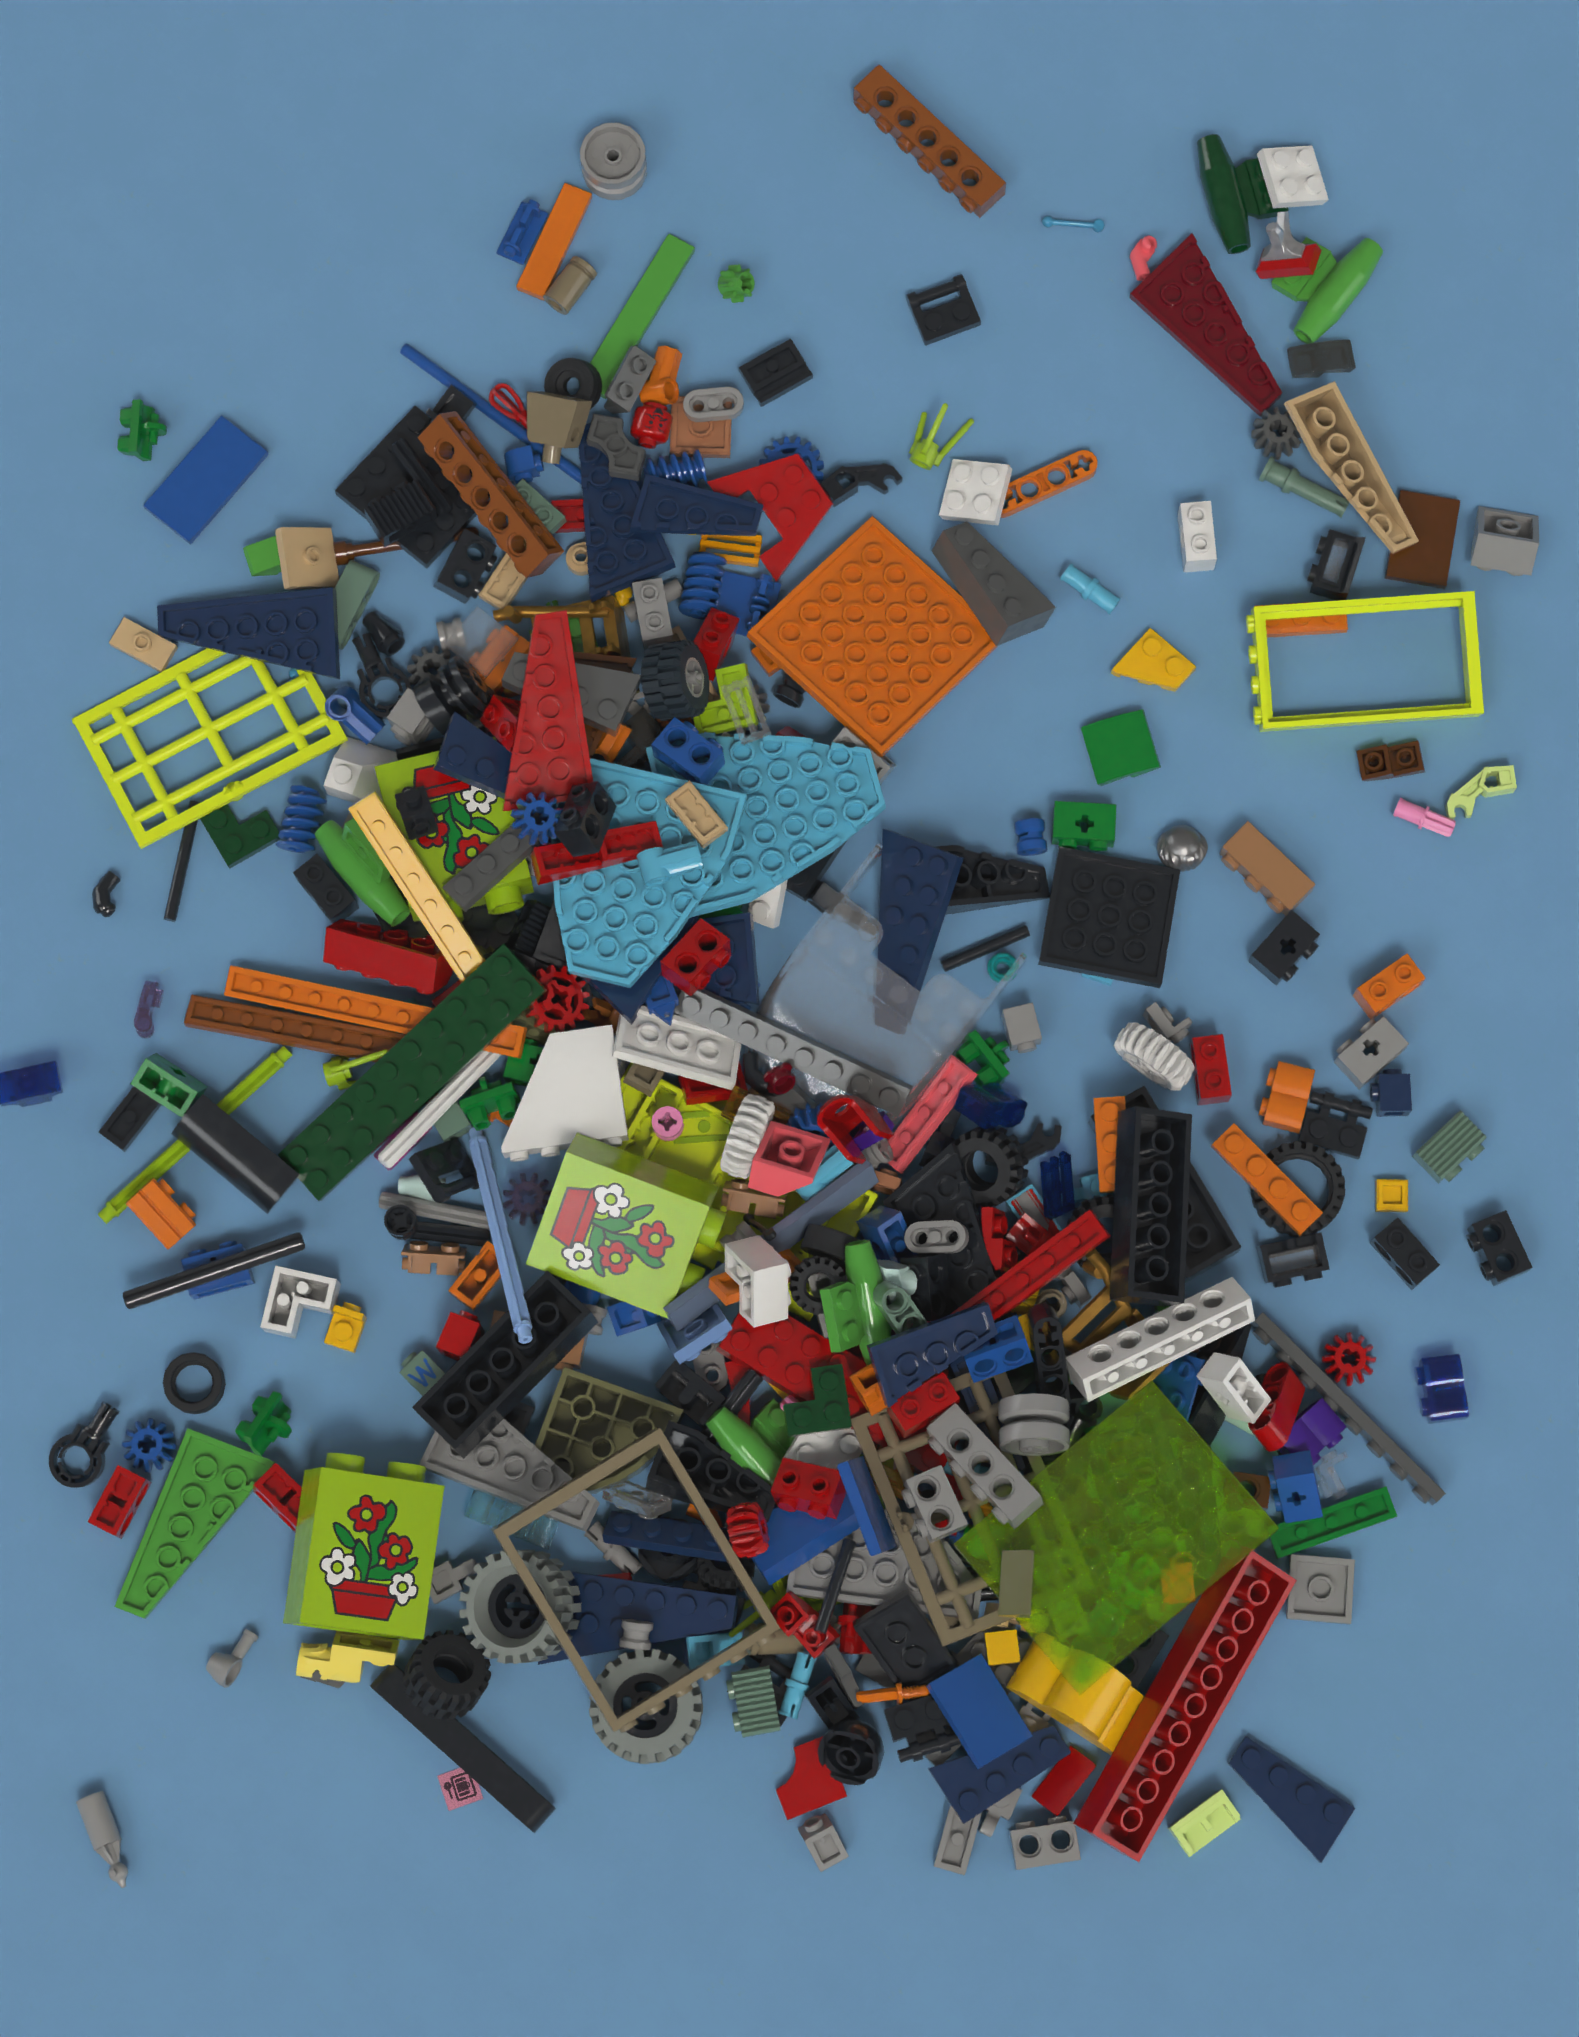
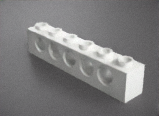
M1230 1277L1185 1299L1182 1304L1168 1307L1066 1357L1070 1380L1087 1402H1090L1255 1321L1251 1297L1233 1277Z

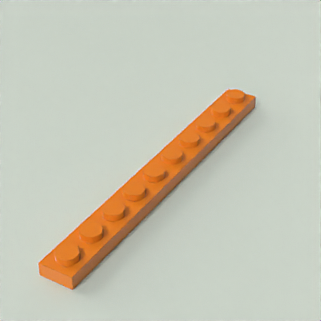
M232 965L229 968L224 996L403 1034L410 1032L434 1009ZM511 1024L483 1051L521 1059L527 1028Z

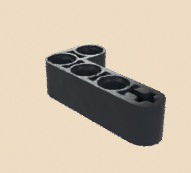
M1046 1303L1034 1305L1028 1312L1027 1319L1034 1360L1033 1367L1037 1394H1050L1067 1399L1069 1402V1414L1081 1417V1420L1085 1419L1088 1422H1092L1098 1419L1103 1412L1100 1397L1090 1401L1088 1404L1080 1405L1086 1399L1074 1384H1068L1062 1327L1054 1308ZM1044 1322H1046L1048 1332H1043L1042 1330ZM1047 1349H1054L1049 1354H1042ZM1051 1377H1057L1052 1382H1046Z

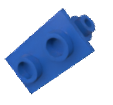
M530 199L528 203L521 202L496 254L524 265L549 213L538 209L540 204Z

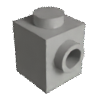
M1033 1002L1002 1010L1001 1017L1010 1051L1018 1050V1053H1027L1036 1050V1045L1041 1044L1042 1036Z

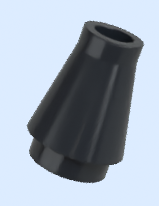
M376 611L370 612L365 616L362 624L371 634V638L380 653L391 656L403 647L405 639L402 637L403 632L382 618Z

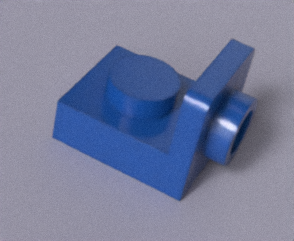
M623 1301L607 1307L617 1337L662 1321L660 1315Z

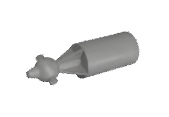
M100 1791L76 1801L94 1851L110 1865L109 1877L117 1882L121 1888L126 1887L128 1869L125 1864L120 1863L121 1836L104 1792Z

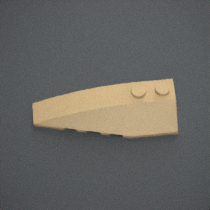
M1335 381L1286 401L1284 405L1311 457L1393 554L1419 542Z

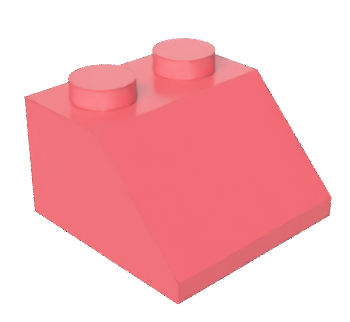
M770 1121L752 1161L748 1188L778 1197L812 1184L830 1145V1138Z

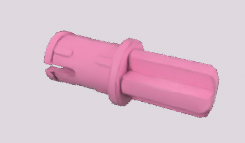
M1403 798L1399 799L1393 814L1394 817H1399L1419 825L1418 829L1420 830L1424 827L1446 837L1451 836L1456 825L1455 820L1431 811L1429 806L1424 808Z

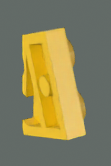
M1149 628L1114 666L1111 674L1116 677L1121 675L1136 679L1139 683L1147 685L1155 684L1162 689L1176 692L1196 670V666L1153 629Z

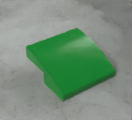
M1144 710L1117 715L1081 727L1098 785L1104 786L1128 776L1134 778L1161 768Z

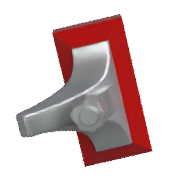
M1288 211L1278 212L1277 222L1269 223L1266 226V232L1271 243L1263 248L1255 272L1260 279L1313 275L1321 254L1317 243L1304 244L1296 241L1291 234Z

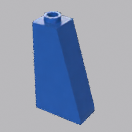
M847 1492L837 1519L828 1517L817 1519L810 1516L807 1512L799 1510L788 1512L779 1507L773 1509L769 1522L766 1523L769 1536L768 1550L756 1557H751V1559L770 1586L860 1528Z

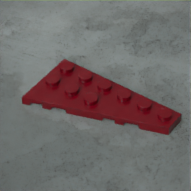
M1191 233L1130 293L1129 298L1261 417L1262 412L1267 411L1281 397L1282 391L1267 364L1261 359L1255 348L1254 341L1250 335L1248 336L1240 316L1222 284L1218 282L1212 272L1210 263L1206 256H1203L1195 236Z

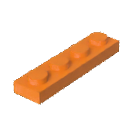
M1235 1123L1211 1145L1224 1161L1299 1236L1323 1214Z

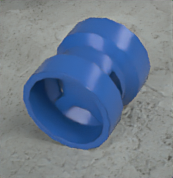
M1030 818L1014 823L1015 834L1019 838L1016 844L1018 855L1034 856L1047 852V841L1043 839V832L1045 831L1043 819Z

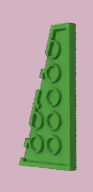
M187 1428L114 1607L146 1619L253 1492V1484L276 1462Z

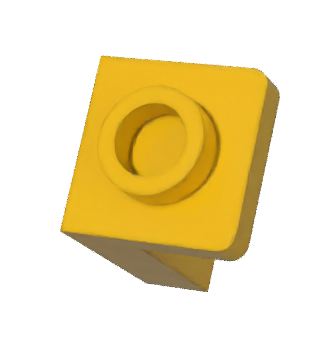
M344 1302L342 1307L334 1304L332 1310L334 1314L324 1343L355 1354L367 1317L360 1313L362 1308Z

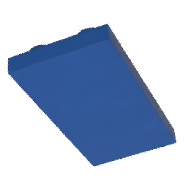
M221 415L143 506L149 513L191 545L269 454L263 447Z

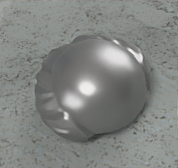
M1177 825L1159 837L1157 850L1161 862L1166 867L1179 869L1184 872L1185 870L1195 869L1200 865L1206 856L1208 844L1205 837L1193 827Z

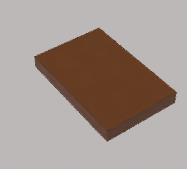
M1400 490L1398 502L1419 542L1393 554L1389 551L1385 579L1440 589L1446 588L1461 500Z

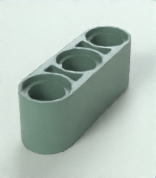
M354 560L348 562L335 587L338 643L341 650L348 643L380 577V572Z
M884 1281L875 1287L873 1300L896 1334L928 1323L908 1293L891 1281ZM892 1292H896V1300L892 1304L886 1305L887 1296ZM909 1317H913V1325L909 1329L903 1330L904 1321Z

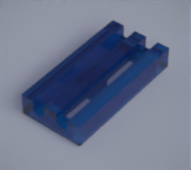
M1062 1151L1059 1153V1158L1052 1156L1050 1157V1162L1043 1161L1040 1163L1044 1217L1050 1220L1075 1209L1071 1154Z

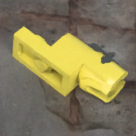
M336 1631L332 1647H328V1643L301 1644L296 1676L340 1688L345 1682H360L365 1661L371 1662V1664L376 1666L395 1664L400 1640Z

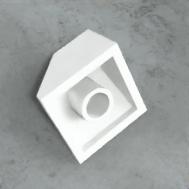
M347 737L348 741L344 742L334 755L323 786L327 794L357 803L376 791L382 800L374 766L398 761L396 752L369 743L366 745L362 741Z

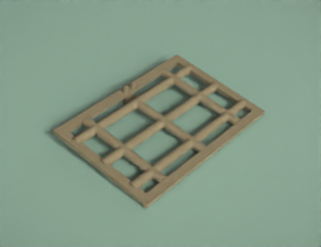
M969 1372L949 1380L956 1392L968 1387L971 1388L980 1410L967 1414V1416L975 1425L985 1422L994 1445L1018 1470L1013 1455L1001 1451L999 1448L998 1431L1001 1427L997 1419L998 1403L991 1405L982 1383L990 1378L973 1383ZM1006 1372L990 1377L994 1378L1002 1399L1015 1395ZM888 1407L873 1416L867 1412L852 1418L853 1430L942 1647L1016 1618L998 1616L997 1610L973 1620L964 1598L968 1594L996 1583L1000 1587L1002 1558L980 1507L989 1503L987 1499L983 1502L980 1501L971 1491V1483L968 1478L964 1476L960 1479L952 1470L963 1497L958 1503L963 1513L969 1512L993 1571L958 1584L941 1540L930 1544L926 1537L946 1586V1590L935 1594L910 1534L914 1519L909 1513L901 1512L881 1463L893 1458L904 1484L907 1479L914 1477L905 1453L927 1445V1441L930 1439L927 1431L900 1441L891 1417L887 1412ZM879 1423L888 1445L879 1450H876L867 1427ZM946 1456L948 1463H950L951 1460ZM1026 1456L1032 1472L1023 1476L1031 1485L1038 1483L1062 1541L1058 1545L1050 1546L1036 1511L1026 1519L1039 1551L1034 1556V1568L1044 1564L1054 1587L1032 1596L1031 1611H1034L1088 1588L1092 1589L1095 1584L1041 1456ZM1007 1485L1000 1486L995 1494L999 1497L1007 1496L1011 1493L1012 1488ZM918 1486V1487H917L918 1493H919V1495H920L921 1497H923L922 1494H921V1491H920V1489H919V1486ZM942 1513L931 1515L933 1525L947 1519ZM1068 1555L1077 1579L1067 1583L1056 1559ZM951 1601L961 1623L960 1626L949 1629L940 1607Z

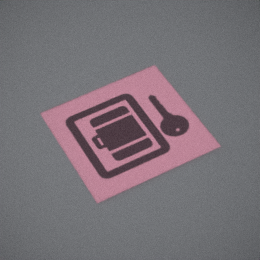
M458 1768L437 1776L448 1811L483 1799L479 1784L463 1769Z

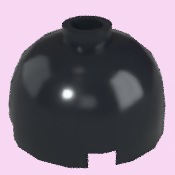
M846 1719L835 1723L824 1734L818 1747V1757L822 1767L826 1764L827 1768L832 1771L830 1776L847 1785H861L867 1779L876 1776L885 1753L883 1741L878 1731L872 1725L860 1719Z

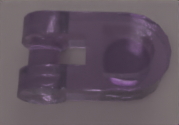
M145 981L136 1011L134 1026L137 1035L143 1039L150 1038L155 1031L152 1015L155 1007L160 1008L164 990L159 989L158 982Z

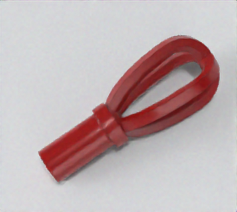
M505 383L497 384L489 393L491 405L507 417L515 419L527 429V410L524 408L522 400L510 385ZM501 388L506 389L512 395V397L518 404V407L504 392L500 390ZM494 395H495L506 407H508L513 413H511V412L505 410L503 407H501V406L494 400Z

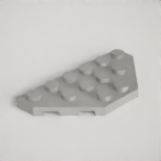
M883 1509L897 1547L871 1556L860 1528L846 1536V1539L855 1541L856 1545L837 1602L878 1607L903 1591L908 1590L923 1613L929 1614L886 1509ZM909 1513L914 1519L910 1534L935 1594L946 1590L926 1537L921 1538L916 1528L915 1520L918 1519L916 1513ZM844 1538L790 1572L786 1593L792 1591L799 1597L824 1600ZM944 1538L940 1539L958 1584L975 1578L964 1566L962 1560ZM982 1589L964 1596L973 1620L977 1619L979 1615ZM952 1601L940 1606L944 1616L958 1618Z

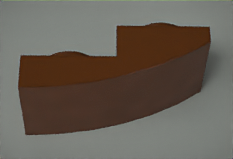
M1418 740L1390 747L1385 744L1356 751L1362 781L1384 780L1425 772Z

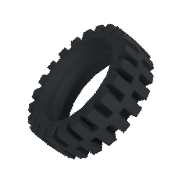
M1294 1141L1293 1143H1284L1277 1148L1275 1147L1266 1156L1276 1166L1287 1160L1301 1159L1309 1161L1320 1168L1326 1177L1329 1193L1326 1204L1321 1209L1323 1214L1301 1234V1236H1307L1322 1230L1339 1213L1345 1197V1178L1342 1176L1340 1165L1335 1162V1158L1331 1154L1329 1155L1325 1152V1149L1320 1146H1313V1143ZM1251 1188L1253 1206L1256 1208L1258 1216L1266 1222L1265 1224L1270 1228L1273 1227L1276 1229V1232L1281 1234L1286 1233L1289 1236H1297L1298 1234Z

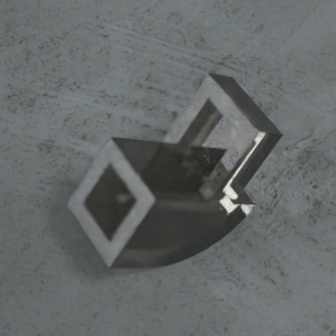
M644 707L624 723L633 729L627 739L633 748L616 763L618 765L643 770L645 768L644 763L646 761L649 763L645 747L651 746L653 741L662 732V729Z

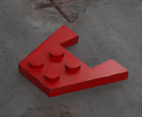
M794 454L707 482L713 492L736 498L750 490L756 501L764 505L763 511L783 538L759 556L776 582L779 581L834 505L800 454Z

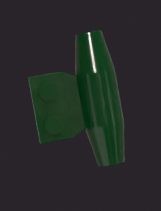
M1217 134L1207 135L1197 141L1202 186L1212 221L1228 254H1238L1251 247L1248 215L1259 220L1277 217L1278 212H1287L1289 209L1288 207H1272L1258 158L1245 160L1235 168L1221 137Z

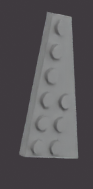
M505 1419L464 1459L435 1431L419 1465L425 1466L429 1472L526 1508L573 1479ZM583 1490L543 1516L587 1532L600 1503L588 1491Z

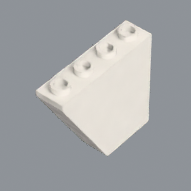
M612 1025L549 1034L501 1146L504 1158L510 1157V1161L516 1162L529 1159L530 1154L541 1153L542 1157L560 1155V1150L568 1149L576 1133L614 1147L622 1146V1141L629 1140L618 1059L612 1057L615 1043Z

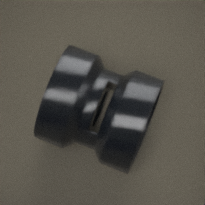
M784 672L783 684L777 685L773 695L791 707L800 708L804 701L803 693H805V690Z
M405 1205L392 1206L384 1216L385 1227L395 1239L407 1240L416 1234L418 1220L409 1207Z

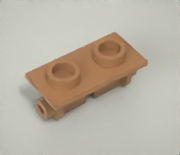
M735 1178L731 1182H725L723 1191L729 1192V1194L723 1193L721 1206H725L726 1210L748 1214L750 1203H755L754 1215L776 1219L777 1216L783 1217L785 1205L779 1204V1202L785 1203L788 1193L778 1197L748 1188L749 1181Z
M411 1241L410 1244L404 1245L401 1255L408 1256L402 1259V1270H408V1273L430 1274L431 1263H437V1275L459 1276V1273H462L466 1268V1261H461L460 1259L465 1258L467 1248H462L458 1243L452 1242L442 1243L441 1246H428L426 1241Z

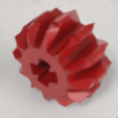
M1351 1332L1345 1334V1343L1339 1335L1334 1336L1335 1346L1327 1343L1324 1347L1331 1355H1325L1321 1358L1322 1362L1332 1364L1324 1370L1325 1374L1328 1375L1335 1371L1337 1375L1334 1377L1333 1382L1336 1384L1342 1377H1345L1346 1387L1352 1385L1353 1377L1356 1382L1362 1384L1365 1381L1362 1373L1369 1376L1373 1373V1369L1366 1364L1376 1362V1357L1366 1356V1353L1373 1349L1372 1344L1363 1348L1361 1344L1364 1341V1336L1360 1335L1353 1342ZM1345 1352L1348 1356L1354 1355L1356 1360L1352 1364L1355 1366L1352 1367L1350 1363L1344 1365L1342 1359L1345 1355L1342 1353Z
M745 1502L728 1509L726 1519L728 1525L727 1532L729 1533L732 1550L739 1558H751L767 1551L769 1547L768 1527L763 1510L757 1502Z

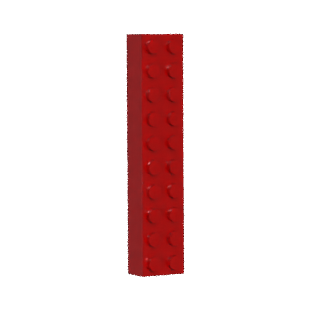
M1231 1542L1073 1824L1119 1853L1140 1862L1296 1583V1579L1253 1550Z

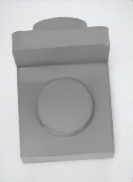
M1155 1002L1145 1009L1143 1016L1152 1029L1158 1034H1162L1166 1039L1173 1041L1174 1044L1190 1034L1188 1029L1192 1021L1189 1017L1174 1027L1172 1025L1174 1019L1165 1007L1160 1008Z
M826 1814L813 1816L806 1820L803 1826L798 1828L820 1872L849 1857Z

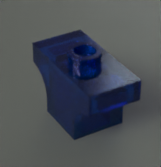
M56 1061L0 1073L1 1106L20 1105L21 1107H27L53 1101V1096L63 1093L59 1067Z

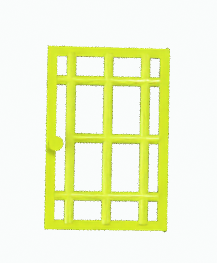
M206 648L72 719V723L78 729L141 849L232 801H239L245 794L348 741L339 722L327 715L325 711L326 698L312 673L296 670L299 675L298 677L277 687L263 661L239 657L191 683L187 675L188 673L226 654ZM252 665L266 693L212 721L197 693ZM177 680L180 689L126 717L122 709L123 707ZM305 687L320 715L298 726L284 697ZM187 699L201 728L147 755L132 727ZM273 704L288 732L233 760L218 732ZM111 714L115 723L93 733L89 725ZM327 726L331 734L309 745L305 736ZM122 734L136 762L114 773L100 744ZM208 738L222 766L167 794L153 766ZM292 743L298 749V752L241 782L228 783L222 792L180 814L177 813L174 807L179 802ZM142 772L157 801L135 812L120 783ZM163 811L167 820L145 831L141 822Z

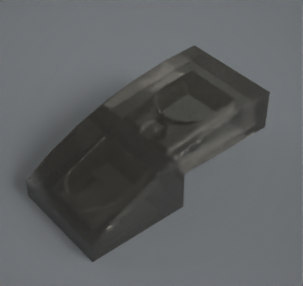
M1350 340L1316 342L1287 349L1292 378H1318L1323 373L1351 372L1356 368Z

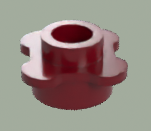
M790 1063L775 1066L765 1073L763 1079L768 1083L767 1090L769 1093L785 1094L794 1087L796 1077L791 1073L792 1066Z

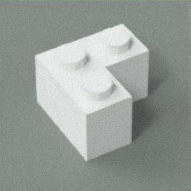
M760 1235L725 1243V1272L739 1285V1313L754 1328L788 1319V1306L791 1304V1296L788 1291V1278L791 1276V1268L788 1261L779 1255Z
M275 1266L260 1327L265 1332L296 1339L303 1308L334 1314L332 1310L334 1304L336 1305L341 1287L340 1282L330 1277Z

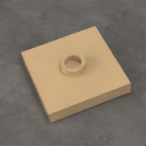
M280 527L276 529L275 534L284 589H321L331 587L335 589L339 581L332 529L315 527Z

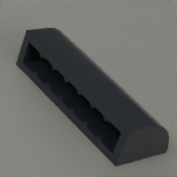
M204 1094L189 1109L171 1133L267 1214L299 1177L295 1170Z

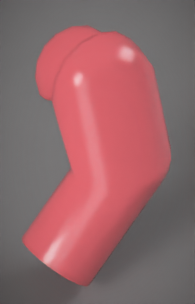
M1149 235L1140 239L1130 253V260L1138 281H1143L1150 274L1147 262L1157 248L1156 239Z

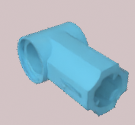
M696 841L668 849L661 847L649 848L636 856L646 887L660 886L668 883L672 877L704 869Z
M835 1145L826 1151L813 1183L796 1189V1192L805 1202L849 1170L854 1165L853 1162L847 1160Z

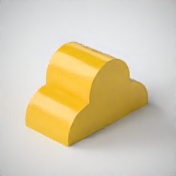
M1042 1632L1036 1635L1006 1686L1007 1689L1110 1756L1113 1754L1144 1698L1139 1691L1130 1686L1132 1683L1125 1675L1089 1653L1074 1649Z

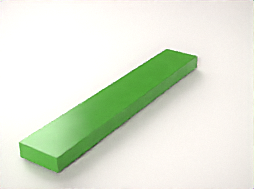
M671 234L667 235L590 362L600 374L602 380V393L600 397L606 399L605 393L630 346H638L695 252V247Z

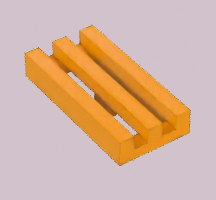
M702 535L699 552H706V548L754 554V557L750 558L713 553L726 559V564L758 568L762 535ZM708 538L755 544V546L709 541Z

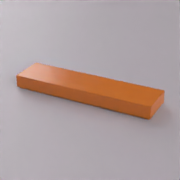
M564 183L516 286L518 291L545 301L543 296L553 284L593 198L592 193Z

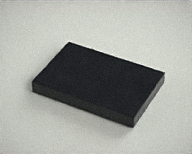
M908 1590L903 1591L853 1621L854 1629L895 1686L896 1683H902V1688L928 1685L959 1666L957 1659L947 1646L942 1647L935 1628Z

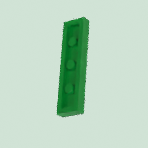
M1385 1486L1323 1508V1517L1286 1524L1283 1522L1266 1528V1532L1276 1559L1396 1518L1397 1513L1388 1489Z

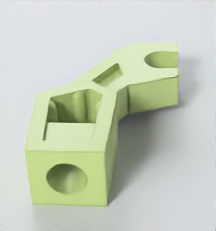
M1514 766L1484 767L1481 772L1454 794L1451 793L1445 805L1447 817L1454 820L1456 817L1454 809L1459 807L1464 810L1465 819L1471 818L1475 799L1479 795L1487 798L1514 793L1517 788ZM1496 776V787L1490 786L1488 788L1484 785L1486 782L1485 778Z

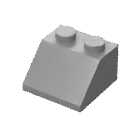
M1478 506L1471 547V565L1484 571L1495 569L1506 571L1514 576H1521L1523 574L1531 576L1539 546V516Z

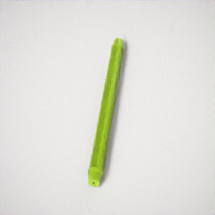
M282 1046L275 1053L272 1052L264 1062L216 1105L230 1115L280 1068H283L285 1066L284 1063L293 1055L285 1046ZM177 1139L115 1197L106 1202V1206L98 1213L99 1217L106 1224L115 1216L119 1217L128 1207L125 1202L150 1179L154 1178L157 1181L186 1155L190 1149Z

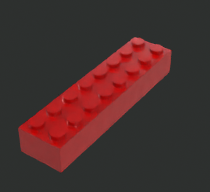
M738 1311L731 1323L733 1329L728 1332L727 1337L720 1341L716 1348L717 1352L746 1369H753L762 1375L763 1380L784 1393L792 1395L799 1402L814 1400L810 1368L842 1364L851 1419L868 1412L859 1399L849 1378L852 1374L866 1367L865 1362L846 1350L843 1352H831L827 1338H824L789 1315L788 1319L754 1328ZM892 1421L900 1441L917 1435L919 1433H922L924 1431H927L926 1428L931 1424L929 1423L928 1425L924 1426L923 1428L919 1429L913 1434L907 1436L906 1438H903L899 1430L897 1429L896 1425ZM879 1423L867 1427L876 1449L879 1450L888 1446ZM960 1440L955 1442V1447L957 1446ZM929 1444L905 1453L912 1471L917 1474L942 1465L944 1468L947 1463L945 1454L942 1453L939 1456Z

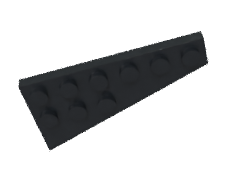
M951 1143L882 1202L888 1208L901 1211L907 1227L915 1222L954 1220L967 1228L969 1241L966 1247L957 1253H947L950 1297L959 1308L1000 1276L998 1271L995 1270L986 1250L982 1232V1221L957 1144ZM952 1232L949 1236L950 1242L954 1243L958 1239L957 1232ZM922 1233L919 1236L920 1244L926 1243V1233ZM1011 1311L998 1321L1012 1317Z

